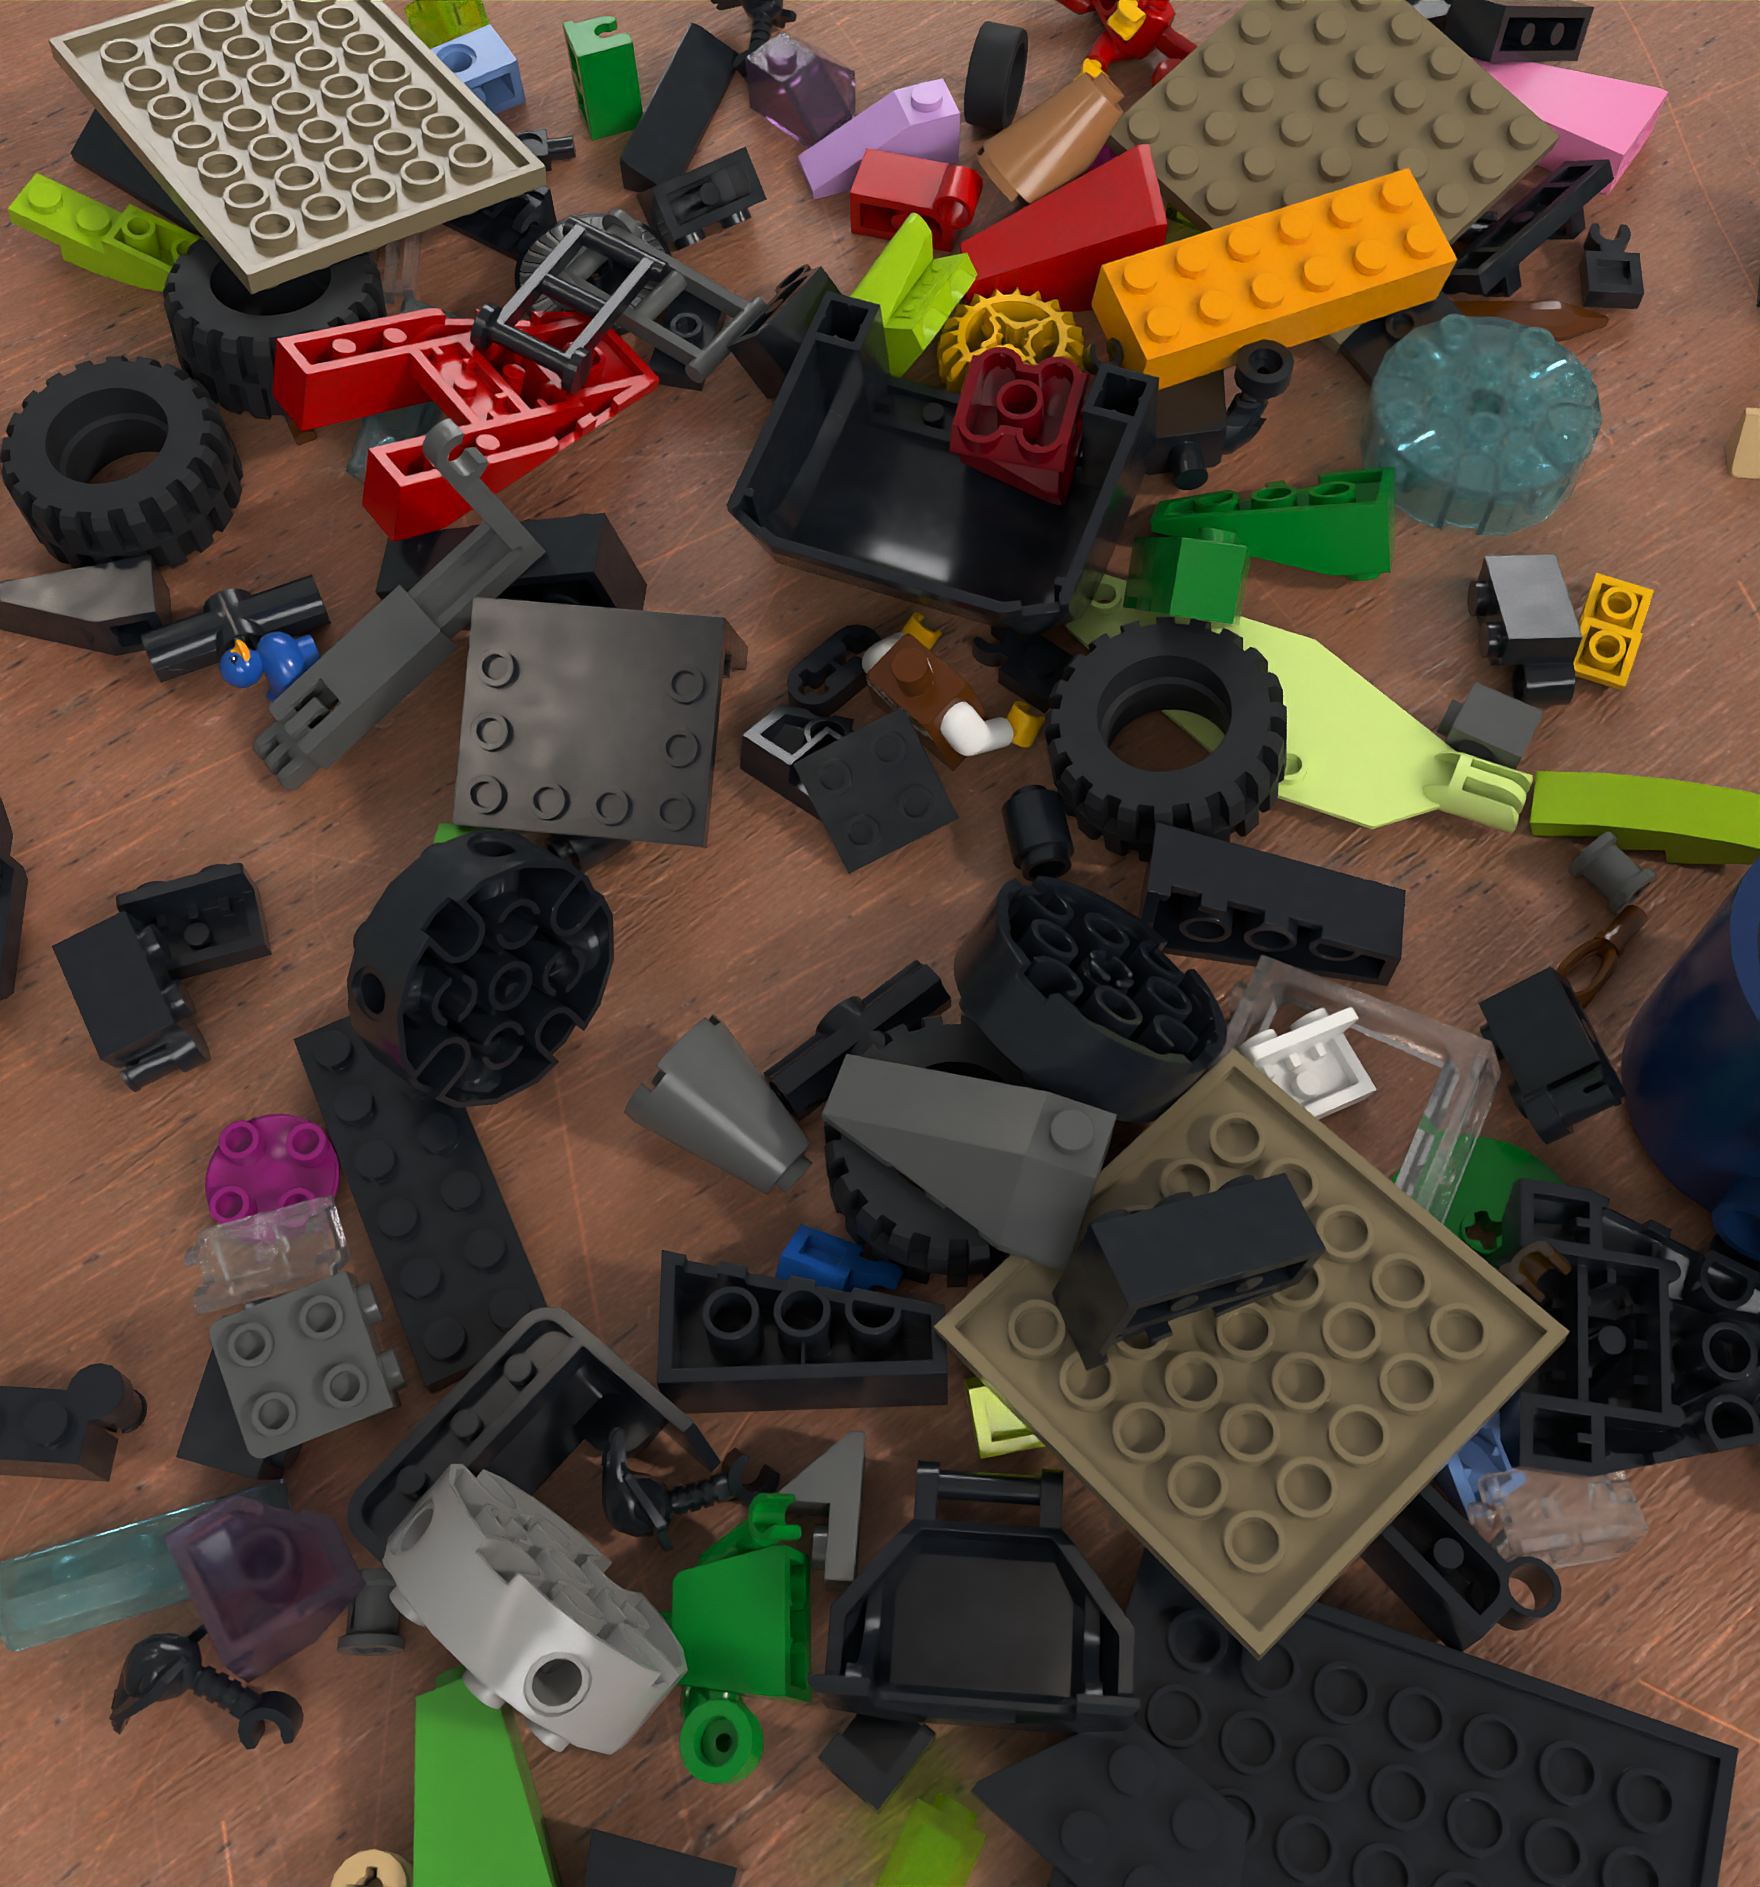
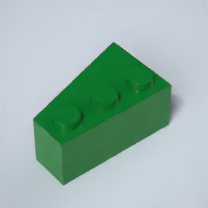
M1199 527L1197 539L1184 537H1134L1123 607L1239 625L1252 553L1247 546L1240 545L1241 538H1239L1236 532Z

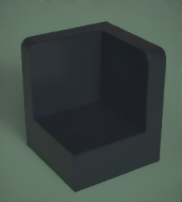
M857 1714L842 1734L839 1732L835 1734L818 1756V1759L824 1767L876 1813L880 1814L935 1741L936 1732L925 1723L921 1726L918 1722L898 1721Z

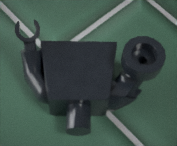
M1111 337L1106 342V352L1109 356V363L1107 364L1117 366L1123 356L1122 346L1116 338ZM1266 339L1243 346L1238 353L1234 372L1236 385L1242 392L1234 396L1227 411L1224 369L1158 390L1156 446L1145 474L1155 475L1172 472L1175 486L1181 490L1197 489L1206 483L1208 479L1207 468L1218 465L1222 455H1230L1250 442L1262 428L1267 419L1261 418L1269 403L1267 400L1284 393L1289 386L1294 366L1292 353L1284 345ZM1092 342L1086 348L1082 360L1085 370L1097 376L1102 362L1097 359L1096 349Z

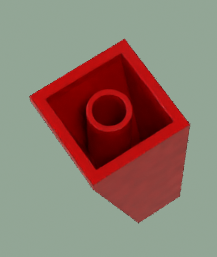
M1149 144L1137 145L961 242L960 254H968L978 274L971 287L962 297V303L970 306L974 294L988 299L995 287L1002 295H1010L1018 287L1021 295L1029 297L1039 290L1044 303L1058 299L1061 312L1092 311L1091 303L1101 265L1165 245L1168 223Z

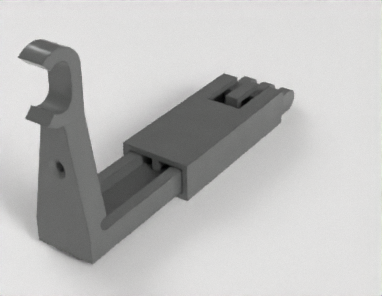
M450 418L439 422L428 432L422 446L423 454L484 521L408 592L399 584L267 707L277 720L254 741L252 748L260 759L265 760L266 767L273 775H277L278 782L287 791L299 788L320 767L325 770L331 767L459 648L452 638L471 622L473 597L497 598L546 552L479 478L486 470L489 461L476 447L465 448L460 457L453 461H448L450 451L457 445L462 444L464 432ZM340 701L341 703L332 712H330L329 710L332 709ZM324 716L325 718L312 729L311 727Z

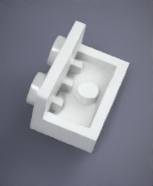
M1352 1007L1332 1015H1328L1325 1008L1317 1009L1294 1022L1290 1026L1291 1031L1286 1034L1277 1036L1274 1029H1268L1251 1037L1238 1047L1243 1057L1318 1120L1365 1100L1377 1090L1343 1034L1359 1019Z

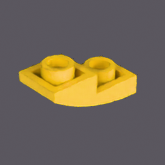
M1595 574L1590 583L1578 620L1582 640L1573 663L1575 676L1623 691L1643 635L1640 632L1654 590L1603 574Z

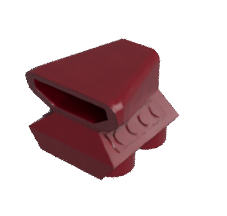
M994 347L984 351L981 355H973L952 423L949 452L959 454L960 463L1049 504L1065 506L1082 449V410L1085 405L1084 398L1091 374L1081 373L1078 366L1072 360L1064 357H1050L1042 360L1037 365L1023 363L1019 354L1006 347Z

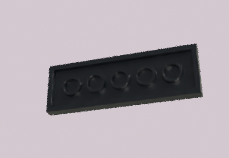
M349 1015L294 1039L423 1382L432 1394L462 1380L523 1316L535 1309L549 1306L467 1108H454L434 1099L429 1094L414 1088L374 1059L352 1027L351 1016Z

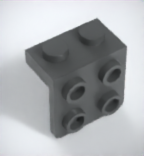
M344 1271L220 1318L211 1325L209 1338L247 1450L253 1457L266 1458L362 1419L374 1417L402 1406L397 1391L408 1387L407 1380L394 1347L383 1351L374 1325L384 1321V1315L375 1289L370 1281L359 1285L355 1274Z

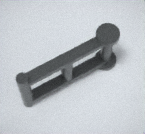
M618 208L611 209L602 218V226L605 232L669 263L665 278L633 309L628 306L615 323L686 365L685 371L690 379L696 383H702L731 353L727 346L767 304L759 297H753L749 302L645 242L642 240V234L638 225L630 215ZM586 248L558 275V277L606 301L611 298L609 294L586 281L609 259L589 248ZM684 290L733 318L702 350L653 321ZM549 298L558 307L567 311L572 310L571 308Z

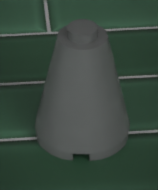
M711 1014L709 1020L706 1017L700 1020L676 1042L656 1065L659 1071L652 1080V1084L655 1086L654 1090L651 1091L641 1083L624 1110V1114L638 1125L766 1195L776 1186L787 1193L813 1164L804 1156L811 1146L810 1141L725 1023L715 1014Z

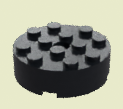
M1038 876L1032 885H1022L1016 878L1008 881L1002 886L968 934L954 958V977L961 995L959 1000L960 1009L969 1019L978 1024L986 1036L1006 1057L1021 1069V1076L1032 1089L1051 1092L1117 1114L1116 1120L1133 1123L1156 1121L1198 1082L1223 1051L1227 1039L1223 1013L1213 993L1195 969H1188L1184 974L1161 952L1168 943L1166 939L1118 904L1089 889L1061 879Z

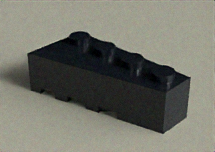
M585 513L577 516L520 521L546 552L496 599L643 611L647 584L605 513ZM479 525L436 530L392 542L388 537L375 591L376 594L383 600L399 584L408 592ZM471 622L462 630L470 631Z
M1156 822L1143 880L1138 918L1168 941L1161 951L1165 954L1388 986L1401 960L1406 890Z
M662 1250L657 1385L660 1393L685 1414L948 1405L947 1343L934 1329V1326L945 1316V1305L859 1288H853L851 1292L817 1286L815 1279L789 1275L788 1280L749 1273L747 1266L722 1261L719 1262L718 1266L688 1261L686 1254Z

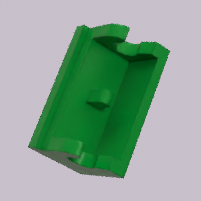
M601 16L575 24L573 21L562 23L577 106L592 141L634 130L643 114L634 47L629 33L613 34L608 38L598 37L601 33L612 32L617 29L616 18L612 16Z

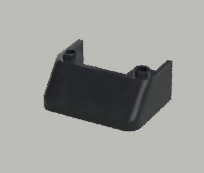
M542 1307L523 1316L366 1478L351 1497L347 1510V1521L352 1534L384 1566L382 1559L385 1555L389 1536L450 1464H463L475 1477L484 1469L506 1479L532 1496L584 1439L598 1452L603 1454L607 1434L617 1424H620V1427L624 1430L626 1458L635 1456L643 1451L663 1430L711 1473L721 1461L691 1418L589 1330L560 1308Z

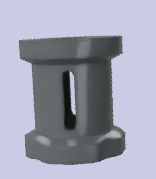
M1608 831L1583 850L1570 865L1568 872L1575 878L1583 876L1610 901L1608 909L1614 915H1617L1645 892L1655 881L1657 874L1651 868L1642 870L1615 845L1617 837Z
M386 1568L355 1569L344 1572L343 1586L350 1590L346 1635L338 1638L337 1652L358 1656H383L404 1652L405 1638L398 1635L400 1611L394 1606L389 1597L390 1592L396 1587L393 1576Z

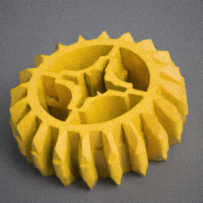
M995 287L988 299L974 294L970 306L958 304L953 317L946 320L945 326L942 329L940 342L937 345L938 373L941 377V383L946 384L947 391L961 394L972 356L981 355L984 351L994 347L1012 349L1020 355L1023 363L1037 365L1042 360L1050 357H1064L1072 360L1081 372L1084 369L1082 360L1084 354L1082 328L1075 326L1073 312H1061L1058 299L1044 303L1039 290L1030 297L1021 295L1018 287L1010 295H1002Z

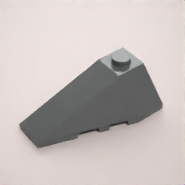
M846 1054L822 1112V1119L883 1165L896 1168L926 1191V1197L943 1209L948 1207L979 1230L978 1235L996 1249L1064 1272L1072 1258L1109 1148L1117 1114L1047 1091Z

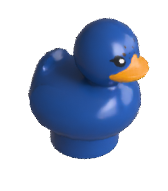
M277 631L264 635L257 644V650L248 648L243 641L236 639L235 647L226 651L221 657L219 669L225 682L237 688H247L254 685L264 672L270 686L266 693V698L272 703L321 657L310 634L294 639L286 633Z

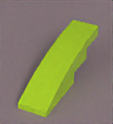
M1536 771L1530 826L1533 836H1597L1598 838L1605 832L1610 831L1617 837L1615 845L1620 850H1665L1667 863L1752 865L1760 856V794L1665 778L1594 772Z

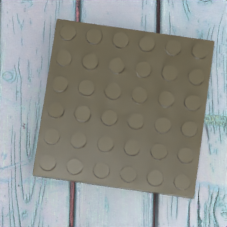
M1249 0L1121 116L1105 145L1119 156L1137 145L1149 144L1161 196L1202 233L1409 168L1451 246L1555 147L1560 135L1406 0ZM1365 323L1319 337L1318 339L1336 354L1340 350L1341 344Z
M1233 1048L1100 1172L1073 1255L1086 1234L1089 1223L1106 1212L1126 1209L1129 1214L1151 1209L1161 1200L1179 1192L1188 1191L1196 1197L1217 1191L1222 1185L1239 1176L1251 1174L1255 1176L1256 1180L1286 1173L1326 1248L1300 1283L1216 1318L1210 1308L1178 1317L1168 1322L1173 1332L1172 1336L1151 1344L1144 1331L1111 1345L1106 1353L1108 1362L1086 1371L1052 1295V1291L1063 1272L1011 1254L934 1326V1329L947 1343V1347L1259 1661L1565 1341L1570 1331Z

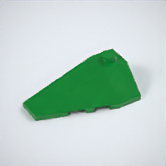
M1395 466L1318 474V485L1298 489L1287 486L1284 480L1265 483V488L1252 492L1250 497L1240 499L1237 492L1222 490L1159 501L1150 520L1151 531L1172 537L1197 539L1199 527L1236 532L1239 538H1241L1240 545L1247 546L1253 557L1329 576L1345 575L1347 579L1352 581L1372 580L1379 577L1381 573L1391 572L1395 539Z

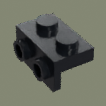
M242 863L210 865L203 868L199 873L166 882H147L140 885L136 890L122 893L115 897L119 912L125 910L145 926L154 924L159 929L171 952V958L164 961L172 981L175 979H186L272 955L260 892Z

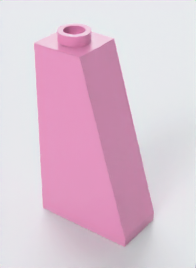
M1471 57L1560 135L1555 147L1536 165L1553 172L1565 161L1610 159L1614 180L1600 191V193L1607 196L1651 135L1668 94L1667 91L1657 87L1534 62H1487Z

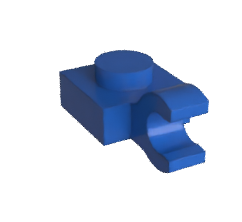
M801 1224L781 1254L775 1278L788 1280L789 1275L815 1279L817 1286L851 1292L853 1288L875 1291L874 1285H881L896 1291L903 1278L904 1270L891 1262L887 1263L885 1261H873L863 1258L864 1246Z

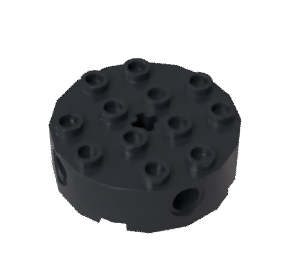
M473 830L446 842L434 843L428 846L417 860L389 883L367 920L355 932L353 938L355 950L347 977L348 1010L351 1016V1025L374 1059L408 1084L429 1094L434 1099L454 1108L498 1104L538 1083L559 1063L553 1054L567 1041L575 1026L585 1031L601 1005L614 961L613 914L604 895L594 890L587 875L514 831Z

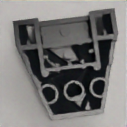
M1520 1178L1515 1181L1502 1217V1246L1490 1254L1488 1263L1493 1267L1511 1263L1514 1256L1530 1243L1547 1241L1570 1262L1572 1270L1567 1275L1560 1273L1557 1269L1547 1270L1538 1278L1536 1287L1545 1295V1298L1540 1303H1535L1570 1332L1565 1341L1499 1409L1500 1442L1513 1469L1587 1479L1617 1471L1652 1466L1682 1458L1760 1444V1273L1715 1250L1701 1254L1669 1238L1672 1229L1652 1219L1640 1224L1608 1208L1610 1199L1591 1189Z

